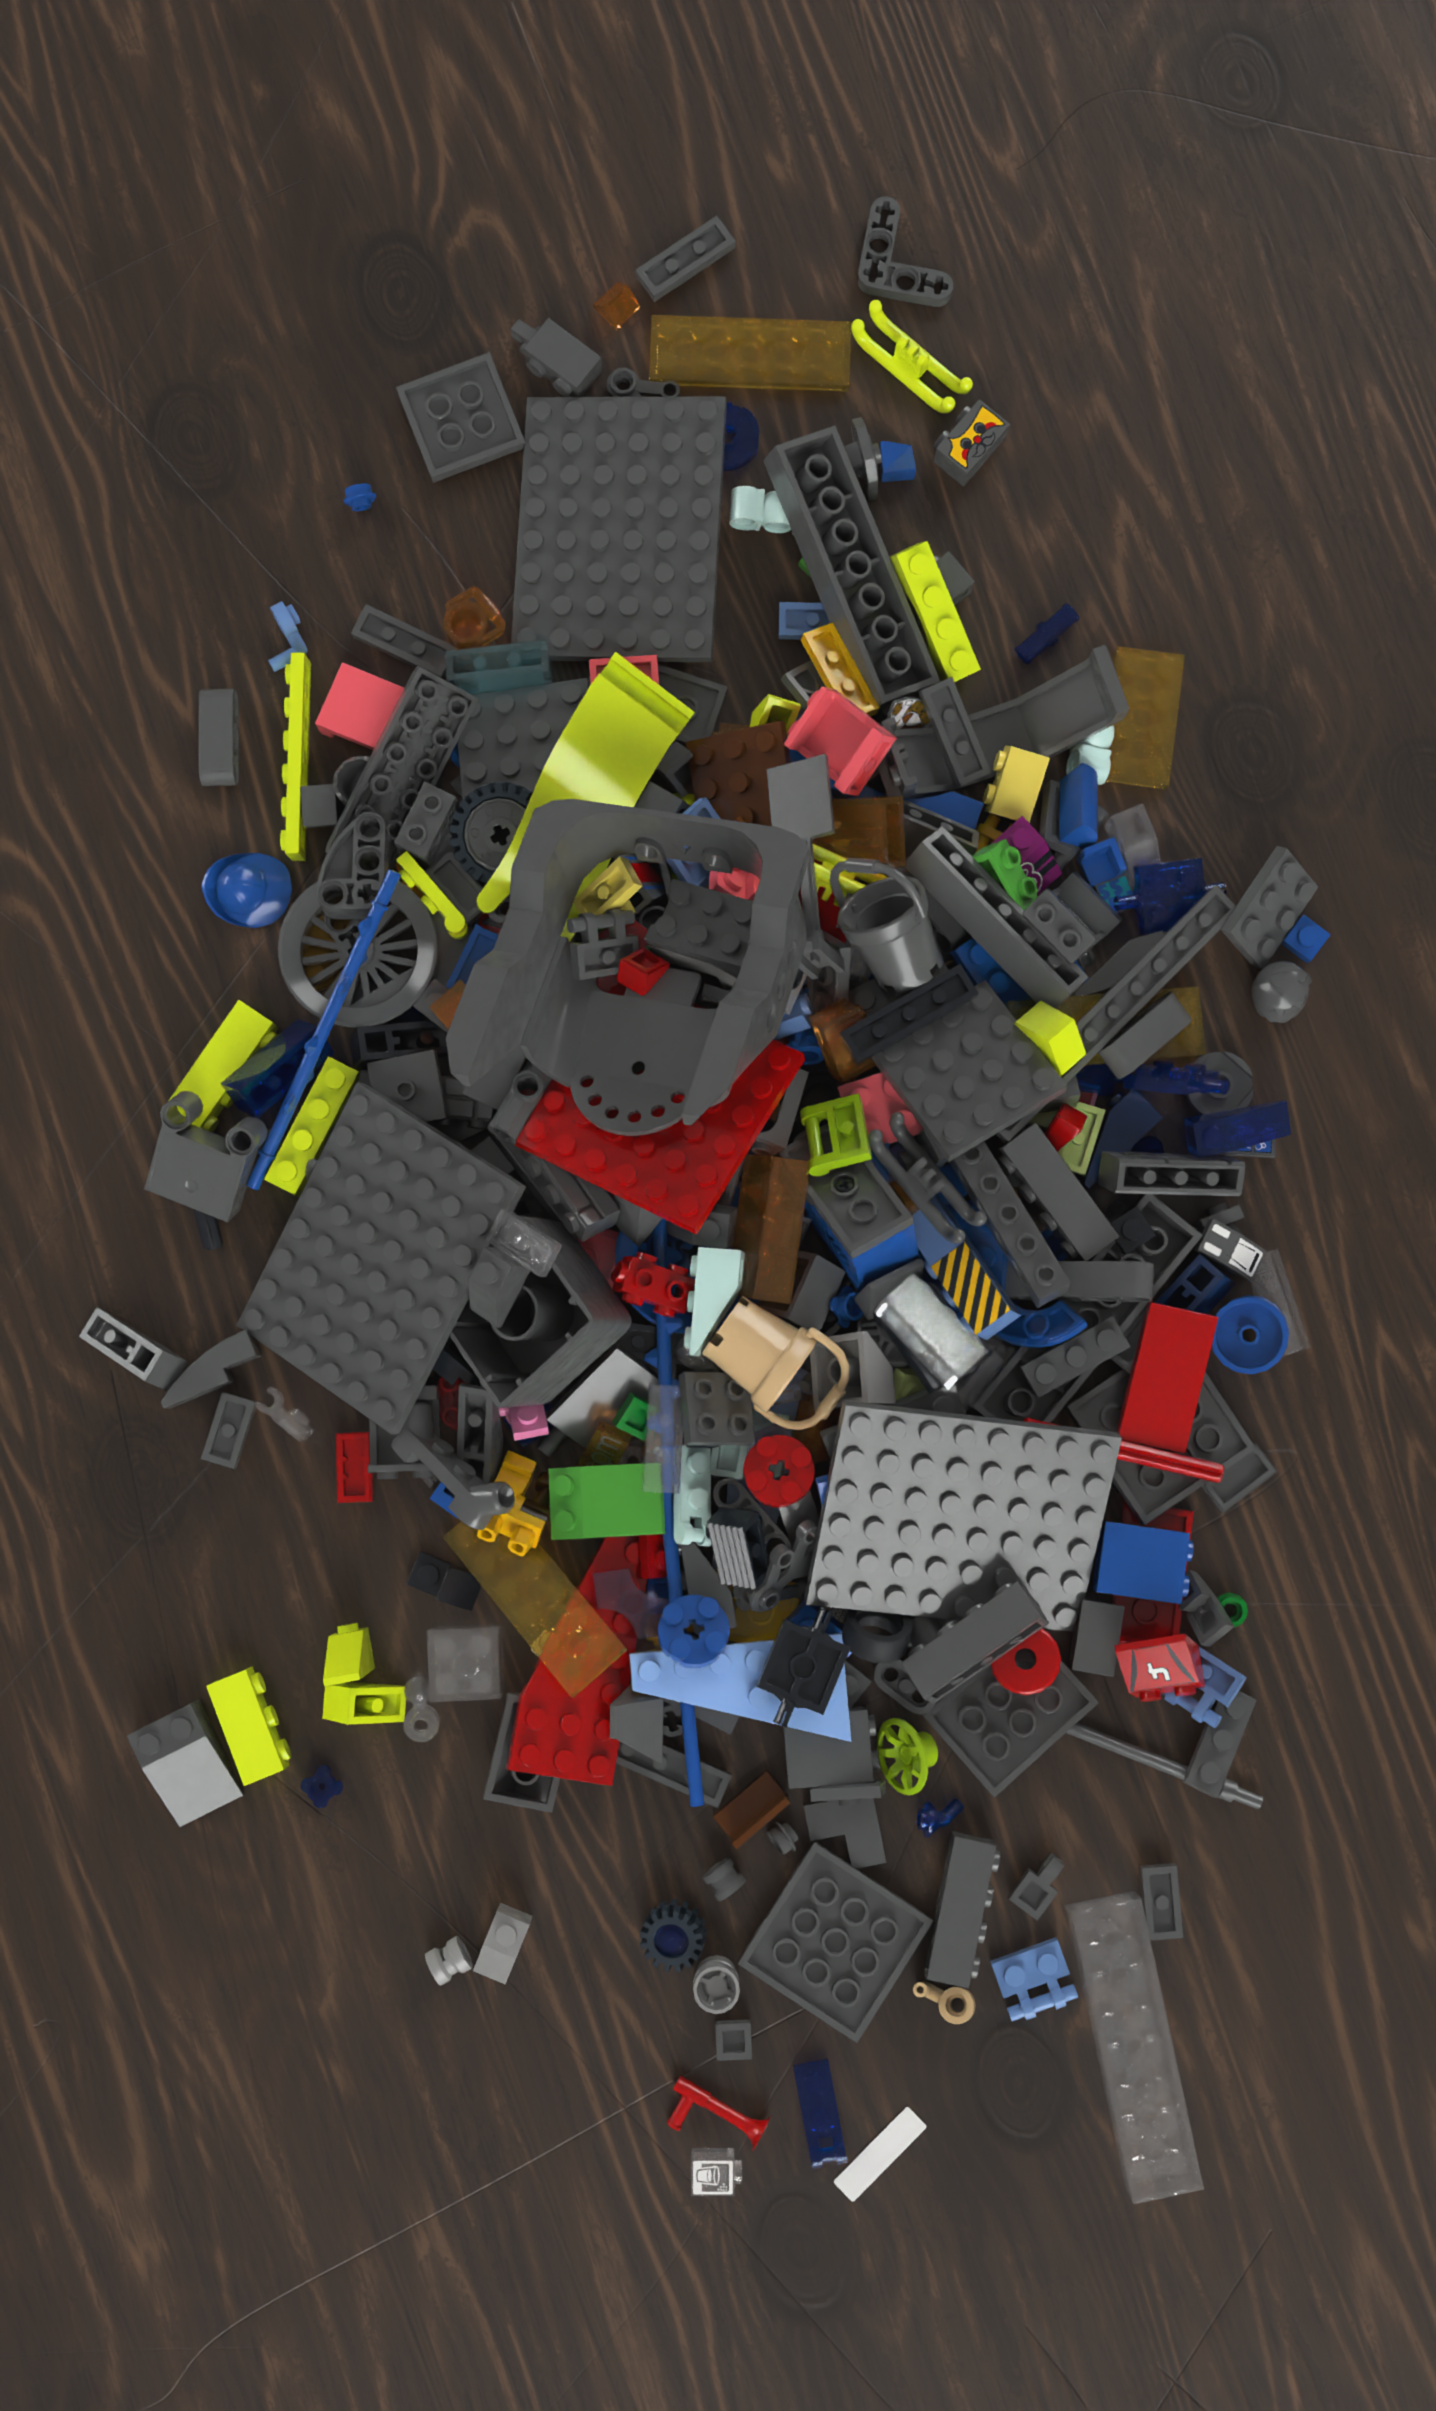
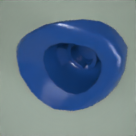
M241 853L217 860L207 870L201 885L205 901L216 916L227 923L248 928L266 926L278 920L288 906L292 891L291 879L286 866L280 860L261 853Z

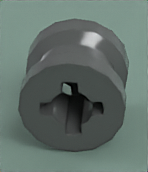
M730 1856L716 1863L702 1876L705 1884L711 1885L715 1890L714 1896L718 1902L732 1895L746 1882L744 1875L737 1873L733 1868L734 1861Z

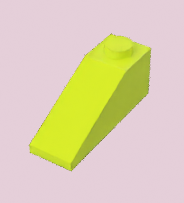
M358 1623L337 1626L338 1633L328 1636L323 1675L324 1686L360 1680L375 1669L368 1627L359 1629Z

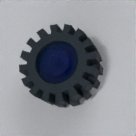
M672 1899L669 1905H667L665 1900L660 1902L658 1908L654 1906L649 1915H647L640 1932V1938H642L640 1942L641 1949L646 1948L645 1958L649 1960L653 1957L652 1965L658 1968L660 1963L665 1964L663 1971L666 1972L670 1971L671 1966H675V1972H680L684 1965L688 1969L693 1965L694 1960L697 1962L707 1936V1928H703L705 1925L704 1917H697L699 1910L696 1907L692 1911L688 1910L689 1903L686 1901L683 1902L682 1906H678V1899Z

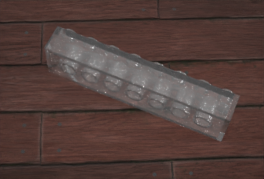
M1135 1891L1065 1905L1126 2192L1132 2203L1138 2204L1204 2190L1142 1899Z

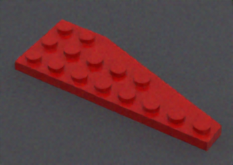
M639 1536L604 1538L595 1556L589 1562L582 1581L577 1585L552 1633L551 1640L543 1655L538 1659L530 1680L524 1686L519 1696L506 1766L507 1770L607 1786L613 1785L620 1741L610 1738V1704L630 1684L629 1653H635L647 1579H641Z

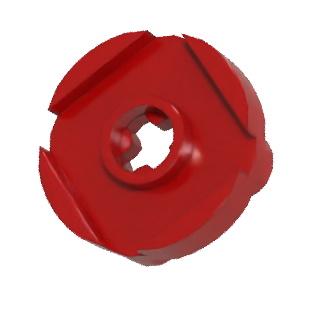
M786 1435L762 1437L749 1450L744 1461L743 1474L748 1489L759 1502L770 1507L783 1508L803 1499L809 1493L814 1483L815 1466L811 1452L799 1440ZM778 1462L785 1463V1469L789 1470V1475L781 1476L779 1481L774 1480V1473L769 1471L771 1465L776 1466Z

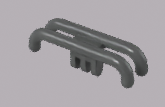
M899 1112L893 1113L889 1121L891 1131L916 1163L906 1172L887 1149L882 1140L883 1134L877 1129L872 1130L868 1135L872 1152L942 1237L953 1244L963 1242L965 1232L962 1229H955L930 1199L941 1192L957 1213L973 1226L984 1225L987 1220L986 1214L981 1211L977 1212L968 1204L909 1133L904 1125L903 1114Z

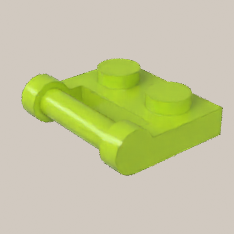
M859 1093L801 1109V1123L806 1126L810 1159L808 1161L810 1175L823 1176L832 1169L872 1160L863 1103ZM823 1119L828 1120L833 1152L824 1154L819 1126Z

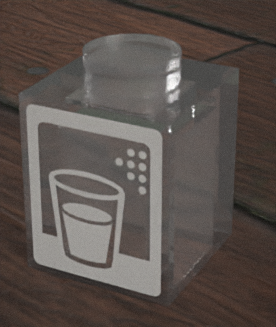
M692 2148L691 2196H735V2184H742V2161L735 2160L734 2148Z

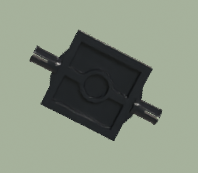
M819 1607L812 1627L799 1626L788 1620H782L756 1683V1687L774 1694L781 1701L773 1722L787 1727L794 1707L807 1708L824 1715L851 1648L833 1640L825 1633L833 1612Z

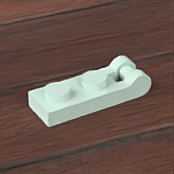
M679 1445L675 1448L676 1484H673L674 1540L677 1544L689 1545L691 1542H696L698 1546L710 1547L712 1544L711 1540L706 1536V1524L711 1518V1448L686 1447V1445ZM690 1519H694L695 1528L690 1524Z

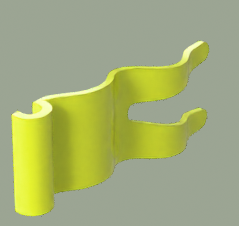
M615 652L603 671L597 675L589 686L553 748L503 860L477 897L476 903L479 910L483 913L494 912L510 894L511 868L535 808L553 800L565 799L634 807L663 756L695 712ZM611 858L599 863L583 879L576 897L607 869ZM574 903L567 920L578 918L579 912ZM566 920L561 936L567 937L570 942L575 933L568 931Z

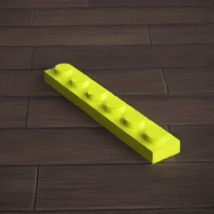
M291 653L290 664L285 666L286 684L290 685V694L284 700L285 717L289 718V728L284 730L283 746L284 750L288 751V762L282 766L283 783L287 784V796L282 797L281 813L283 817H286V830H281L280 846L281 850L285 851V854L292 861H306L307 828L303 825L301 786H308L311 662L305 653Z

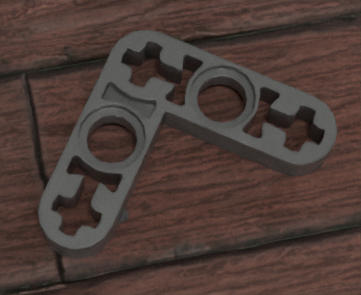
M882 196L877 198L870 208L858 271L859 288L864 293L872 296L932 307L946 305L950 301L953 292V280L947 273L891 262L900 207L898 202L891 197ZM882 210L889 211L885 229L879 228ZM875 239H882L887 243L888 248L882 253H877L870 248L869 244ZM872 263L878 264L875 282H869ZM908 276L913 279L915 285L909 290H903L897 286L896 280L899 277ZM921 280H925L923 292H918ZM935 284L942 285L940 294H934Z

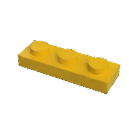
M830 623L803 633L800 641L824 685L827 688L840 692L870 717L876 715L879 706L834 624Z

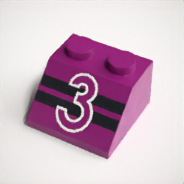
M1023 816L991 843L1006 839L1010 847H1015L1019 851L1021 856L1020 865L1025 875L1034 879L1037 884V896L1062 874L1046 841Z

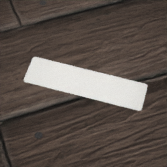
M906 2107L834 2180V2184L852 2202L855 2201L926 2129V2125L909 2107Z

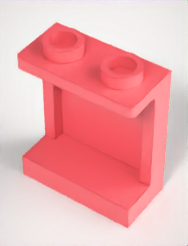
M342 662L315 724L323 735L330 738L337 735L374 750L404 687Z
M822 686L809 698L807 709L802 717L790 727L788 738L784 745L788 749L798 751L805 758L826 754L828 756L829 776L835 781L833 786L843 794L858 796L897 738L840 692Z

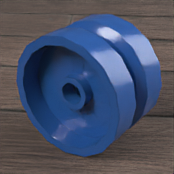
M1245 1295L1232 1299L1218 1311L1216 1316L1219 1318L1212 1348L1214 1354L1223 1365L1238 1373L1256 1374L1267 1371L1280 1361L1288 1346L1290 1330L1286 1316L1275 1303L1264 1297ZM1251 1328L1256 1332L1255 1340L1249 1342L1247 1337L1243 1336L1245 1329Z

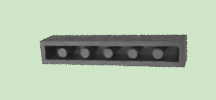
M943 826L923 840L903 866L921 882L926 890L1036 1003L1042 1001L1057 1009L1089 978L1074 962L1071 964L1023 915L1024 910Z

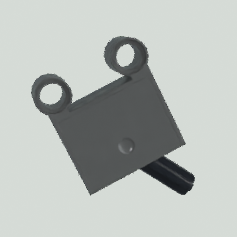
M182 1091L165 1103L160 1110L162 1126L144 1189L192 1208L203 1248L215 1250L223 1245L217 1219L229 1222L240 1211L247 1188L246 1183L251 1174L258 1148L267 1138V1128L260 1119L251 1116L245 1117L228 1131L225 1137L192 1125L191 1123L201 1116L203 1104L195 1093ZM177 1106H180L184 1109L186 1116H183L178 1111ZM241 1131L250 1136L251 1142L244 1139Z

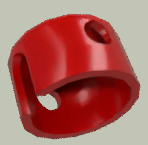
M1042 1628L994 1661L990 1666L993 1676L1003 1688L1016 1694L1028 1696L1042 1692L1054 1682L1060 1671L1061 1655L1057 1642L1048 1631ZM1027 1648L1034 1652L1036 1663L1031 1669L1025 1670L1017 1666L1015 1655L1020 1649Z

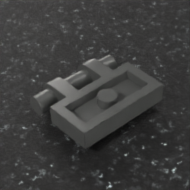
M609 909L605 914L594 915L592 912L581 913L578 915V918L567 920V929L570 933L580 932L582 934V942L570 943L572 979L585 980L616 975L619 971L620 959L639 950L638 935H626L625 925L633 924L635 921V915L632 910ZM608 928L609 938L598 939V929Z

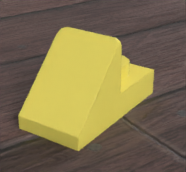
M619 856L574 899L573 903L579 914L592 912L594 915L605 914L609 909L616 908L621 909V911L632 910L635 914L636 911L629 899L643 885L629 859Z

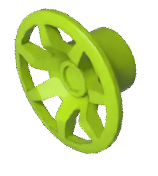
M901 1718L888 1719L881 1725L877 1734L876 1750L885 1778L899 1793L909 1796L917 1794L925 1786L928 1767L934 1766L937 1762L938 1749L935 1740L927 1732L917 1733L911 1724ZM897 1725L900 1727L898 1735L890 1726ZM884 1735L888 1742L894 1745L893 1748L883 1747ZM884 1757L895 1758L896 1762L889 1770ZM902 1770L901 1780L903 1786L894 1779ZM912 1775L918 1778V1782L913 1788Z

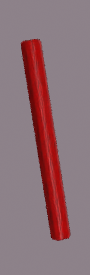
M1024 1418L1023 1420L1024 1422L1056 1425L1031 1418ZM1121 1440L1117 1458L1119 1460L1216 1483L1221 1482L1223 1478L1224 1466L1222 1464Z

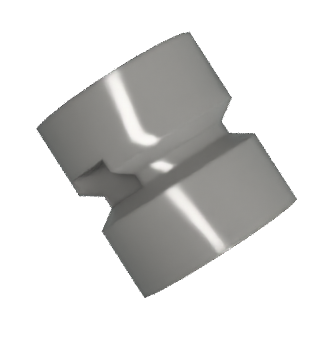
M719 1955L709 1956L696 1967L693 1977L694 1998L699 2007L706 2012L720 2014L730 2010L738 2001L740 1993L739 1974L734 1963L727 1957Z

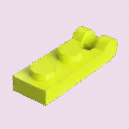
M407 851L396 859L401 868L398 872L401 874L400 878L410 889L415 885L423 893L420 900L432 915L437 911L445 919V927L453 939L460 940L465 938L469 929L463 915Z

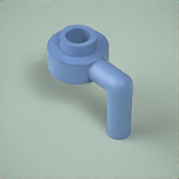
M282 601L271 606L270 610L292 648L268 660L274 672L284 668L286 664H290L291 653H305L307 655L308 652L296 627L301 621L291 604L285 606Z

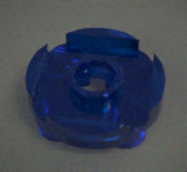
M727 402L726 432L728 434L734 433L735 436L732 438V442L725 443L723 471H734L747 465L756 456L760 431L758 422L750 410L745 407L742 409L738 406H733L732 402Z

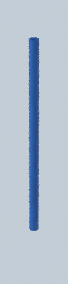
M663 1484L666 1534H663L669 1602L672 1603L675 1599L683 1596L678 1544L674 1540L672 1484ZM680 1702L690 1806H703L704 1795L694 1705Z

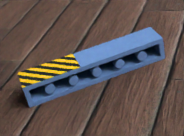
M897 1143L889 1151L898 1161L897 1154L905 1151L900 1143ZM888 1172L887 1183L913 1216L917 1248L926 1259L924 1267L933 1279L938 1278L944 1286L941 1293L946 1301L953 1308L957 1306L963 1317L960 1318V1322L971 1336L977 1335L988 1340L1020 1317V1313L967 1234L965 1233V1239L961 1243L953 1244L947 1241ZM937 1195L930 1199L955 1229L963 1230L946 1204H942Z

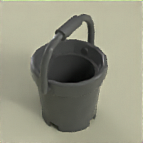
M848 858L846 861L837 863L832 868L830 884L840 907L837 924L848 941L856 945L881 990L887 992L886 985L893 986L895 993H903L914 990L929 982L933 978L930 970L935 964H937L940 970L943 965V957L938 948L927 913L928 897L925 887L918 879L905 876L890 865L882 864L877 859ZM843 870L867 874L884 873L890 876L863 887L847 900L844 897L838 880L839 874Z

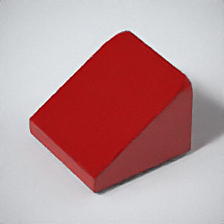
M641 948L620 959L617 979L619 983L643 996L651 990L669 969L670 963L651 951Z

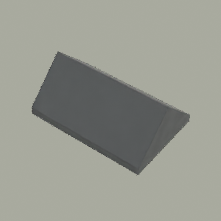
M508 1692L483 1799L552 1813L560 1778L506 1769L517 1704L521 1694Z

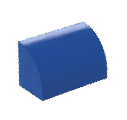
M1081 763L1060 780L1059 841L1086 848L1094 845L1098 839V774L1091 766Z

